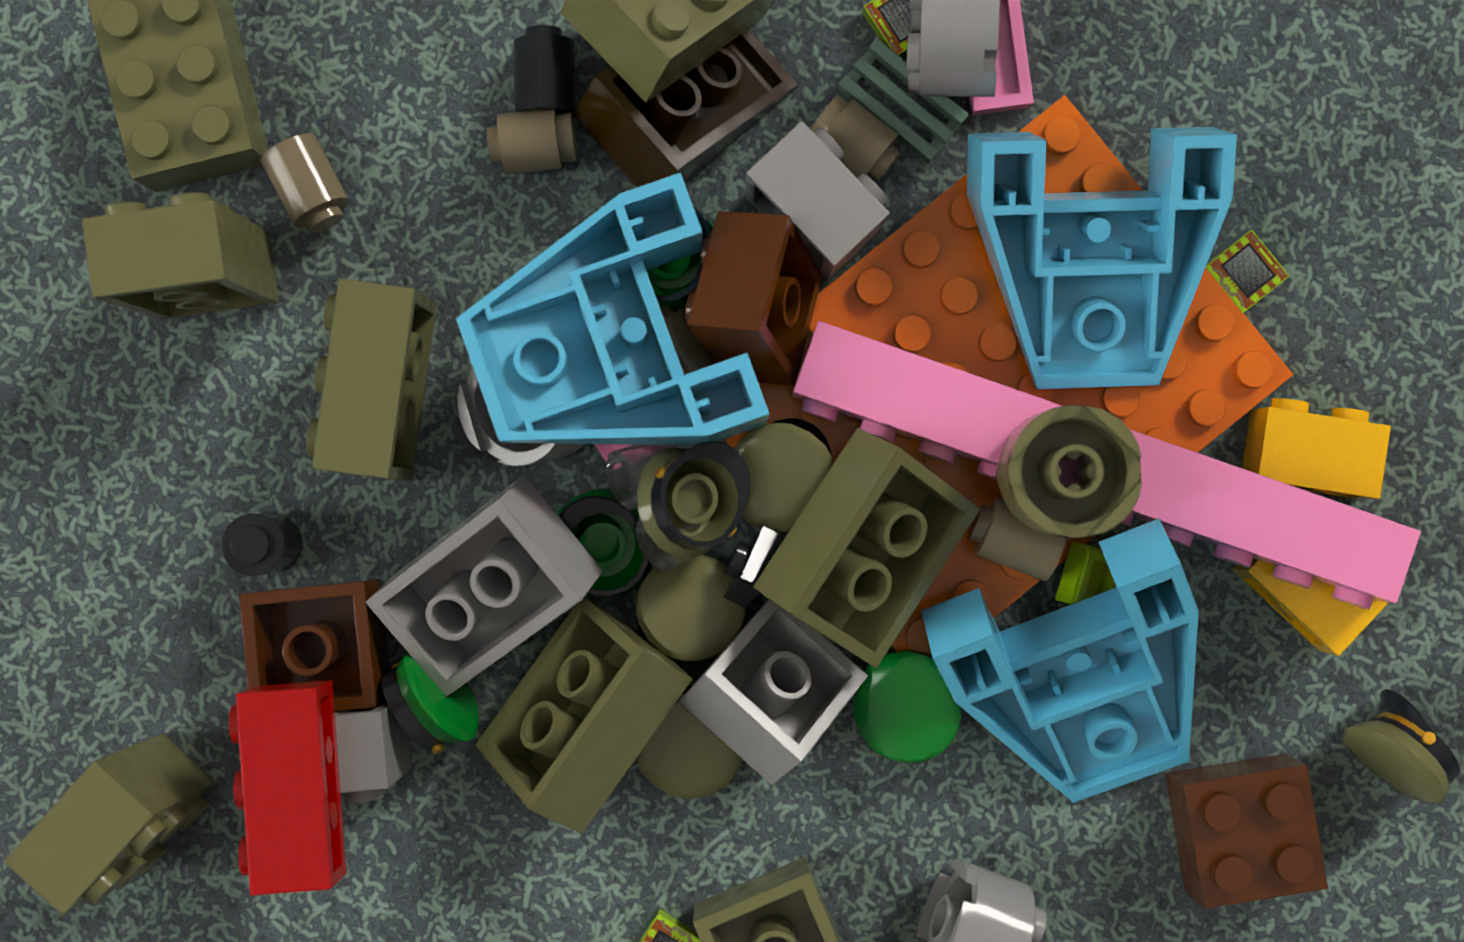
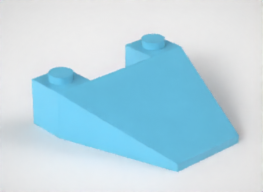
M1214 127L1151 128L1148 190L1044 193L1045 139L1030 132L968 134L967 198L1034 386L1037 389L1151 386L1160 384L1233 199L1237 134Z
M681 172L618 194L456 318L500 443L697 445L701 442L722 441L767 425L770 413L747 353L684 375L649 280L647 270L696 254L702 250L703 232Z
M1160 519L1099 541L1117 587L1003 631H999L980 588L921 610L933 660L954 701L1073 803L1189 762L1199 610L1182 565Z

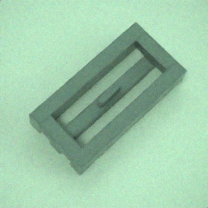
M876 38L869 46L867 52L853 65L852 70L841 79L837 89L851 101L853 99L897 132L899 134L897 139L929 164L969 114L948 96H921L949 121L944 125L872 65L877 60L908 86L909 72H907V62ZM862 77L865 78L934 135L935 138L929 144L860 87L857 82Z

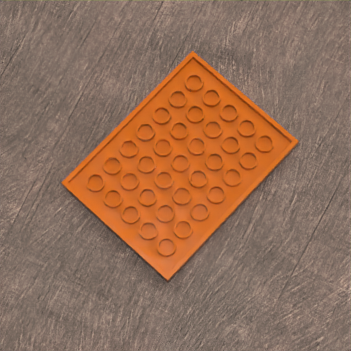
M1063 95L1019 131L1030 132L1046 140L1044 193L1142 190L1066 95ZM966 174L818 293L797 380L817 323L821 321L1062 406L1082 405L1101 408L1116 416L1133 431L1198 453L1294 374L1205 267L1159 385L1037 389L1034 386L967 198ZM758 382L770 413L767 424L788 418H797L812 423L827 438L833 463L857 427L860 428L862 421L838 413L834 423L800 411L803 400L792 397L795 386ZM750 431L727 438L725 441L735 448L737 443ZM897 434L895 442L891 443L904 450L977 507L980 504L990 507L996 497L1003 499L997 480L977 473L979 462L956 455L953 464L928 457L918 452L921 442ZM969 526L891 646L896 652L911 649L932 655L921 610L980 588L993 618H995L1036 585L1040 579L976 556L974 554L976 542L967 539ZM1096 535L1084 538H1067L1056 567L1067 559L1071 541L1086 544Z

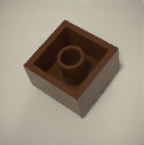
M718 211L712 234L706 236L702 245L701 262L703 267L697 289L693 290L687 299L685 311L687 326L715 364L747 353L758 382L795 386L822 275L789 215Z
M380 578L260 590L239 594L247 688L332 680L335 711L372 708L386 702L382 688L383 676L389 672L385 625L366 604V601L381 587Z
M1285 754L1165 773L1184 890L1204 909L1328 889L1307 764Z

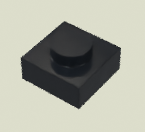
M763 526L749 543L739 540L724 568L723 573L731 576L732 579L723 598L745 609L760 593L753 586L785 539V536Z

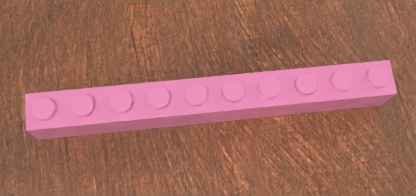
M821 321L817 323L792 395L794 398L803 400L800 411L835 423L838 413L862 421L860 429L887 442L894 443L897 434L921 442L918 449L919 453L946 463L953 464L956 455L979 462L977 473L997 480L996 471L1001 451L1011 433L1030 417L1062 406ZM1129 429L1137 440L1141 453L1142 486L1137 503L1120 524L1131 526L1134 517L1147 522L1160 519L1170 542L1190 547L1193 538L1216 545L1213 556L1224 561L1250 568L1253 559L1273 564L1275 569L1272 577L1310 589L1313 579L1335 586L1332 598L1363 609L1370 610L1373 600L1397 603L1421 534L1420 530ZM1075 459L1058 462V466L1062 470L1058 480L1062 485L1078 484L1079 480L1073 474L1075 468L1079 465Z

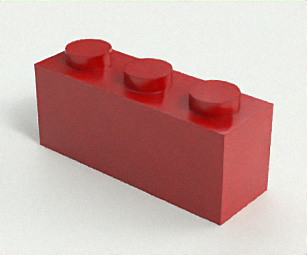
M333 681L254 686L236 693V704L231 706L229 712V733L232 742L239 744L241 770H237L235 774L233 793L236 807L239 810H244L246 835L240 839L238 862L241 874L249 876L250 896L332 889L347 874Z

